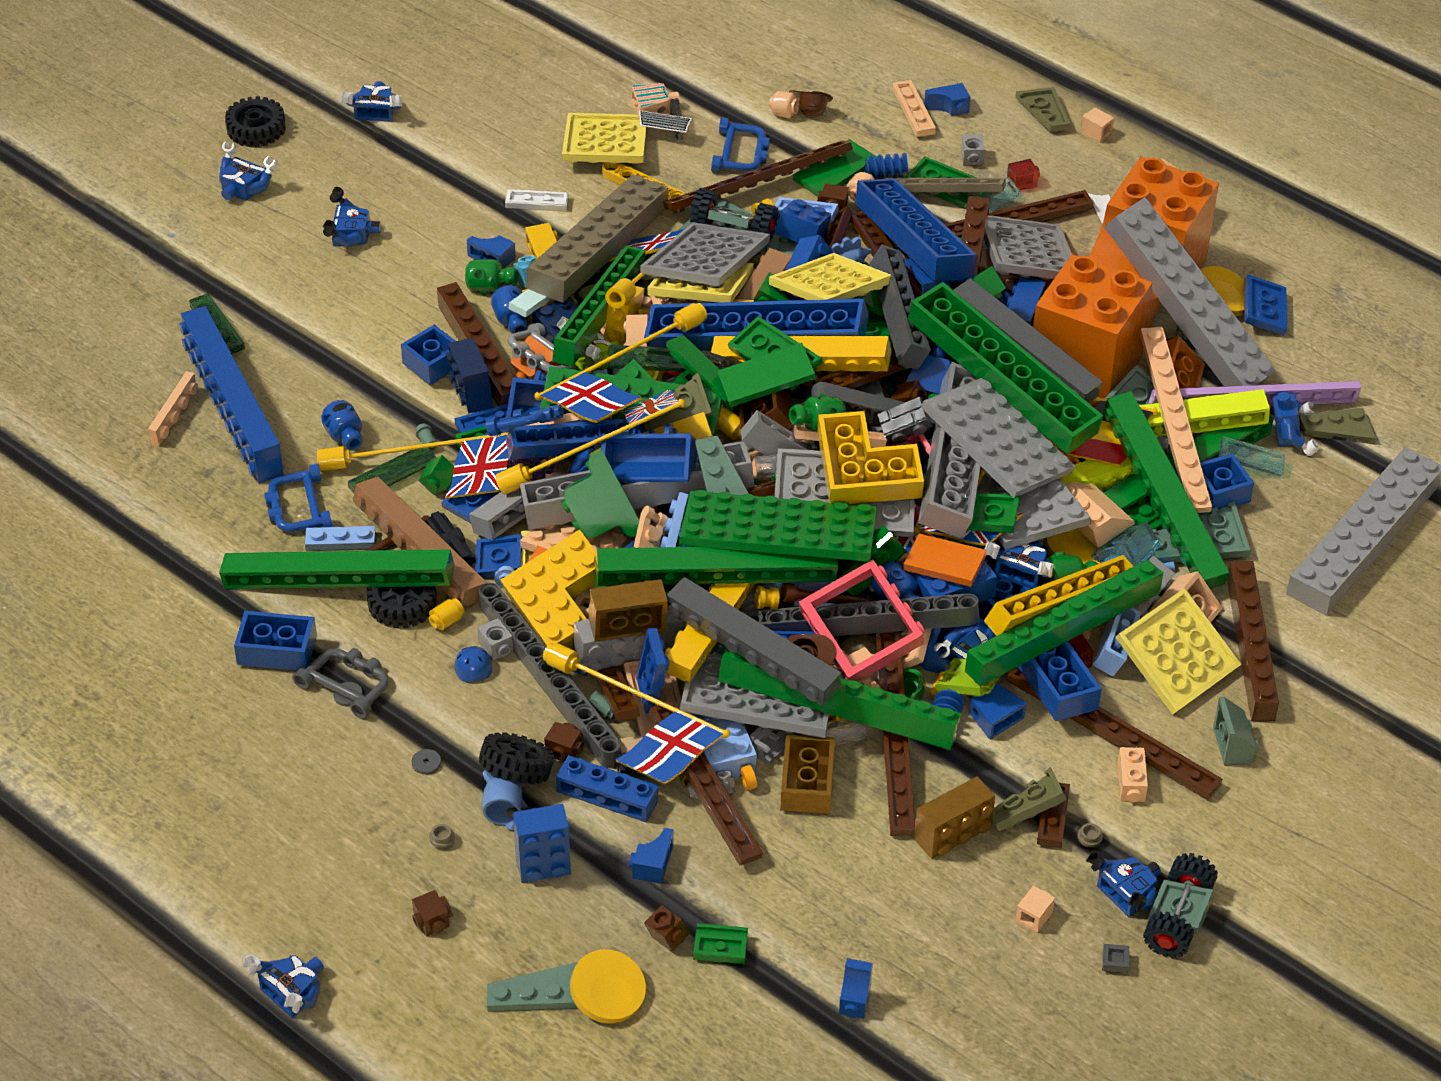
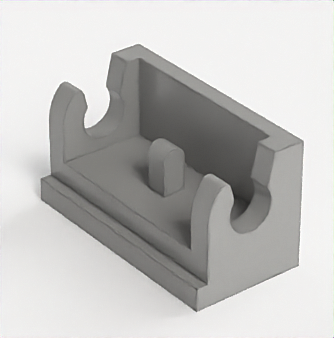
M759 726L749 738L757 754V759L770 766L785 750L786 734L798 735V733H788L779 729L762 728Z

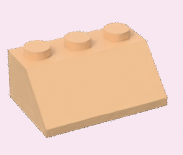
M1070 482L1066 485L1091 517L1090 525L1077 529L1097 548H1100L1135 524L1131 517L1095 485Z
M1197 571L1178 576L1147 614L1184 588L1210 623L1223 608Z

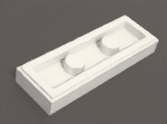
M508 189L505 208L567 211L569 193Z

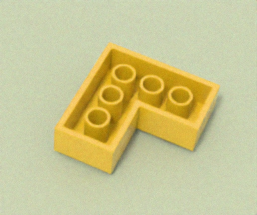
M864 411L818 415L817 432L830 504H835L836 502L858 504L922 498L924 478L917 444L871 448Z
M580 529L501 579L506 594L546 647L550 643H559L573 649L574 622L587 619L573 601V598L595 585L597 552Z

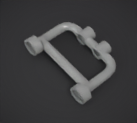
M541 323L531 324L527 330L513 333L508 337L507 341L512 348L513 356L515 358L525 357L530 369L541 368L547 373L549 366L581 370L576 365H551L546 362L542 354L536 355L530 351L528 344H520L518 342L527 339L531 335L553 352L554 344L544 338L546 330Z

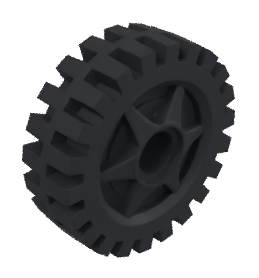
M256 96L255 99L247 97L248 100L240 99V103L236 101L233 103V106L230 105L228 110H226L225 124L227 134L230 139H233V142H239L241 146L245 143L247 147H251L252 144L255 147H259V144L266 146L267 142L272 144L275 142V139H280V135L284 134L286 125L283 107L278 102L275 103L273 99L268 101V97H263V99H260V96Z
M367 587L369 612H371V616L374 619H377V622L380 624L384 622V626L387 627L393 624V628L399 629V625L403 624V628H408L409 623L413 627L417 626L418 620L421 623L426 621V617L429 618L430 616L429 611L436 607V587Z
M497 732L485 737L480 751L479 763H481L483 768H486L487 772H493L492 775L496 777L501 776V779H511V782L515 783L520 781L521 784H526L527 782L529 784H535V782L540 784L549 778L554 761V753L550 751V748L544 746L543 743H536L535 739H527V736L522 735L519 737L514 733L509 735L507 732L502 734Z

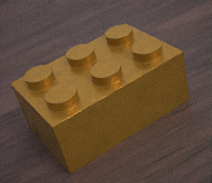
M662 579L590 589L589 622L594 642L646 635L647 629L657 628L658 633L665 632L668 600Z
M786 734L780 810L830 814L835 748L834 737L822 738Z
M976 776L918 807L916 810L914 840L933 859L939 855L946 854L950 849L959 844H965L970 838L979 833L987 832L992 827L995 795Z

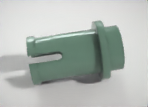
M423 423L416 427L415 435L421 440L422 444L437 442L432 434L431 426ZM437 447L424 448V449H425L426 451L430 452V451L435 450Z
M595 691L591 695L592 699L588 701L604 715L603 718L613 719L614 715L606 698L599 691Z

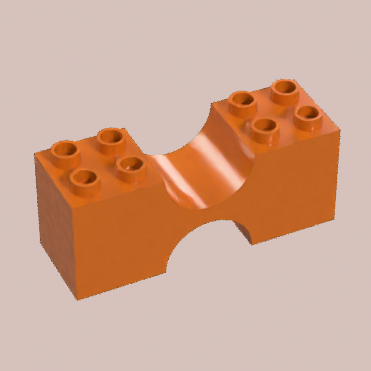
M1140 156L1107 203L1102 227L1089 257L1071 254L1036 304L1033 328L1103 382L1098 395L1100 398H1106L1140 362L1143 352V344L1140 337L1141 328L1151 327L1154 317L1162 304L1152 291L1153 282L1145 280L1140 276L1104 227L1117 215L1146 197L1199 269H1201L1207 260L1219 183L1205 178L1203 174L1197 171H1183L1166 165L1158 158H1144Z

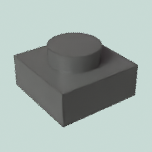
M1103 944L1102 971L1128 973L1129 946Z

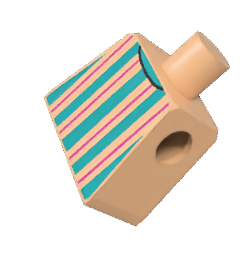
M662 83L632 85V103L637 115H639V110L670 115V105L680 103L678 92L667 93Z

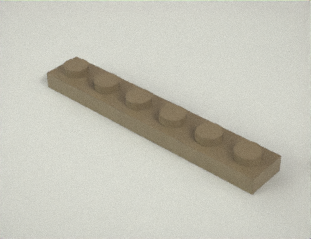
M896 178L913 195L920 192H927L929 195H936L940 192H948L950 195H956L960 192H968L970 195L988 192V194L995 195L1003 192L1006 186L1005 178Z

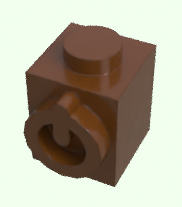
M825 183L823 191L818 193L817 201L838 204V210L840 211L848 205L849 187Z
M917 380L900 383L891 399L908 402L920 397L924 402V400L928 399L926 390Z
M554 722L544 738L545 746L550 748V751L554 753V758L557 760L565 761L568 755L572 757L579 756L584 747L581 730L571 723L561 724Z
M436 890L412 899V918L417 929L421 928L426 937L434 933H440L450 927L449 918L453 917V913L445 896L439 897Z
M662 905L644 922L651 937L670 951H673L690 934L683 920Z

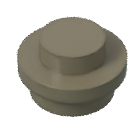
M1088 823L1079 829L1077 838L1086 847H1096L1102 842L1103 834L1097 825Z
M446 824L434 826L429 834L430 843L438 848L450 846L454 841L453 830Z

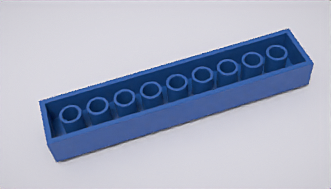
M896 178L857 181L855 204L934 282L945 283L951 280L964 282L966 279L974 277L977 254Z
M864 299L701 303L707 312V319L702 324L687 332L678 330L675 327L646 342L650 355L669 354L671 350L666 346L667 341L684 335L702 353H711L714 336H737L758 316L788 336H865L869 315ZM692 303L652 304L644 338L673 324L675 312Z
M206 306L181 313L182 322L179 323L182 335L185 337L182 339L184 350L189 351L192 365L196 364L197 374L199 378H203L205 390L211 392L212 403L214 406H218L217 410L221 420L225 419L227 432L233 434L232 439L235 447H240L241 458L243 462L247 461L250 476H255L258 484L284 475L280 443Z
M964 543V545L985 549V546ZM986 555L985 561L995 573L997 561ZM997 577L996 597L979 602V612L985 619L996 602L1031 589ZM1068 641L1018 666L1055 721L1099 709L1102 688Z

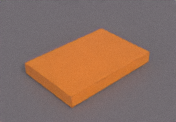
M918 534L904 562V570L972 587L985 560L986 550Z

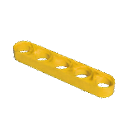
M604 162L602 164L603 177L619 185L628 179L623 178L624 176H632L634 174L669 187L668 199L685 194L620 162L615 164ZM613 168V169H616V170L609 171V170H607V169Z

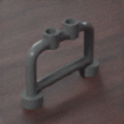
M352 648L349 652L341 649L326 650L306 669L300 668L292 676L294 683L301 689H307L315 681L353 700L354 702L350 705V709L355 716L361 719L371 712L370 705L389 685V677L381 669L380 661L373 657L368 662L362 660V653L356 648ZM338 658L343 660L344 664L349 668L355 666L361 669L367 677L375 676L380 682L364 696L317 671L329 659Z

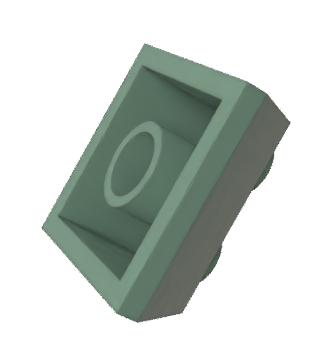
M1219 697L1213 730L1224 766L1253 763L1254 754L1258 752V742L1252 736L1251 720H1247L1245 710L1227 698Z

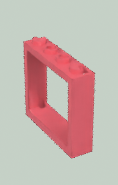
M874 560L867 562L799 601L800 612L814 633L824 635L832 640L836 651L834 664L846 680L859 682L924 644L923 634L925 630L919 621L915 622L913 620L911 608L906 602H901L897 587L894 584H889L886 579L888 577L886 571L881 565L877 566ZM873 575L911 634L852 667L814 608Z

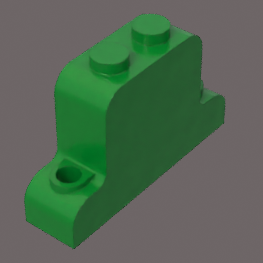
M599 448L590 453L588 461L585 462L590 474L568 485L564 489L563 495L565 499L561 503L567 514L572 512L575 518L572 524L576 531L580 529L587 538H595L615 526H619L624 536L636 537L639 519L602 449Z

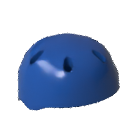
M477 646L463 648L458 652L455 659L457 677L464 682L488 678L492 673V662L489 654L483 648Z

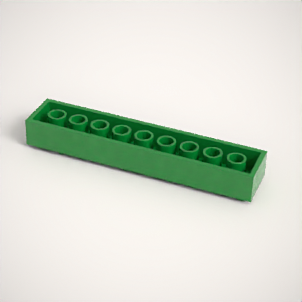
M941 282L911 302L908 320L977 379L982 378L990 382L992 388L998 394L1003 395L1009 404L1020 411L1037 430L1067 455L1098 434L1103 415L944 282Z

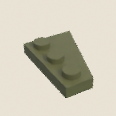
M1054 87L1016 91V99L1050 132L1070 130V122Z
M699 373L695 374L685 385H680L675 389L676 399H683L685 406L683 408L680 406L644 422L646 432L649 429H655L702 412L705 413L706 418L713 416Z
M1363 408L1299 414L1300 427L1304 436L1332 439L1334 436L1343 437L1349 442H1354L1355 439L1367 440V444L1375 445L1376 437Z
M1051 767L1044 771L1046 776L1036 782L1033 779L1026 784L1027 789L1021 794H1012L994 807L993 820L998 831L1011 828L1016 823L1032 818L1038 813L1051 807H1056L1067 800Z

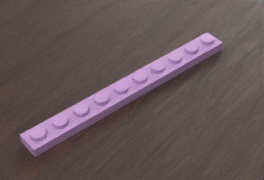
M1359 381L1180 388V392L1184 400L1264 389L1269 406H1274L1273 397L1277 396L1280 392L1295 394L1296 400L1301 402V405L1308 401L1313 404L1355 403L1362 387ZM1152 390L1148 404L1158 403L1155 390Z

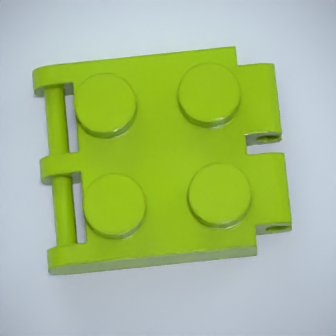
M954 658L950 662L949 670L944 671L943 679L935 685V689L938 692L949 689L959 694L980 697L992 691L1000 676L980 686L965 673L966 659Z

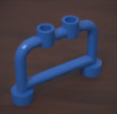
M721 117L719 133L726 134L722 158L721 156L713 155L711 171L720 172V168L753 171L758 169L762 162L766 163L768 151L765 150H769L770 138H766L765 131L754 125L731 123L729 118ZM735 131L758 135L754 162L740 163L729 161Z
M559 404L529 412L524 408L516 409L513 411V417L502 421L498 417L487 419L486 430L488 435L492 437L501 435L504 429L538 422L554 421L555 419L563 418V407Z
M318 463L309 465L310 470L278 476L268 485V492L264 493L266 505L272 506V508L268 509L270 522L275 521L280 530L295 532L319 526L333 527L329 510L320 512L313 483L322 481ZM303 480L312 519L286 523L283 518L277 488L283 484Z

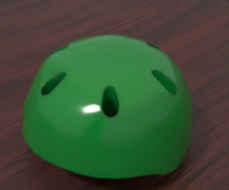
M904 669L905 696L921 701L926 692L925 678L916 669Z

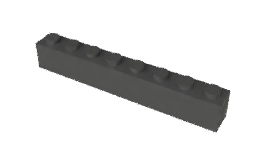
M881 244L869 265L872 268L892 275L889 284L883 286L877 292L898 364L904 368L919 370L931 351L926 335L908 320L911 302L915 298L901 252Z
M971 278L953 290L1085 401L1090 403L1098 397L1103 383L1100 379Z
M684 577L666 595L668 600L667 610L671 615L681 618L692 628L702 631L710 639L723 644L731 652L741 655L749 663L765 670L770 676L780 679L791 689H796L804 694L809 700L823 706L840 688V671Z

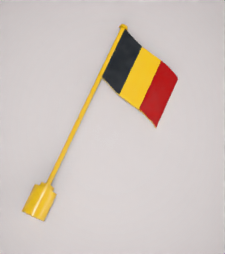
M1097 397L1093 400L1099 402L1095 409L1103 415L1099 432L1068 455L1120 466L1127 457L1122 451L1121 442L1113 434L1112 425L1104 417L1103 409L1107 399ZM1140 406L1147 420L1151 415L1154 416L1158 412L1156 407L1151 409Z

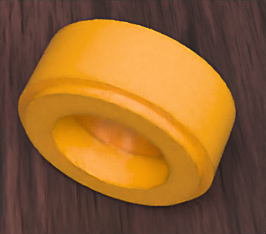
M751 765L741 767L740 775L746 790L756 789L757 780Z

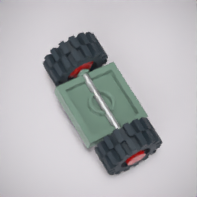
M699 188L696 191L694 201H692L693 205L690 209L691 223L707 225L714 223L722 226L732 224L734 229L745 230L747 228L754 232L770 234V242L773 239V233H775L779 217L777 206L760 203L755 210V215L723 207L716 208L718 205V193L703 188Z
M1183 853L1182 856L1178 855L1168 875L1170 880L1163 881L1148 916L1149 922L1143 934L1144 942L1149 944L1148 947L1150 949L1155 948V953L1159 954L1162 952L1164 957H1168L1169 954L1171 958H1176V956L1180 958L1183 954L1187 953L1194 936L1193 934H1199L1213 900L1212 889L1217 880L1218 871L1215 870L1214 864L1209 865L1210 861L1208 859L1202 860L1203 856L1198 855L1197 858L1194 853H1190L1189 856Z

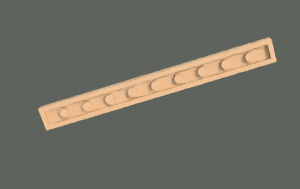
M1163 326L1141 328L1140 337L1178 478L1196 512H1211L1210 497Z

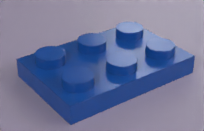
M1247 275L1244 280V322L1284 336L1287 331L1286 287Z
M657 628L647 629L636 680L640 692L661 701L660 690L665 685L664 674L669 669L668 656H664V641L662 638H659ZM642 698L645 713L649 714L650 708L657 706V704Z

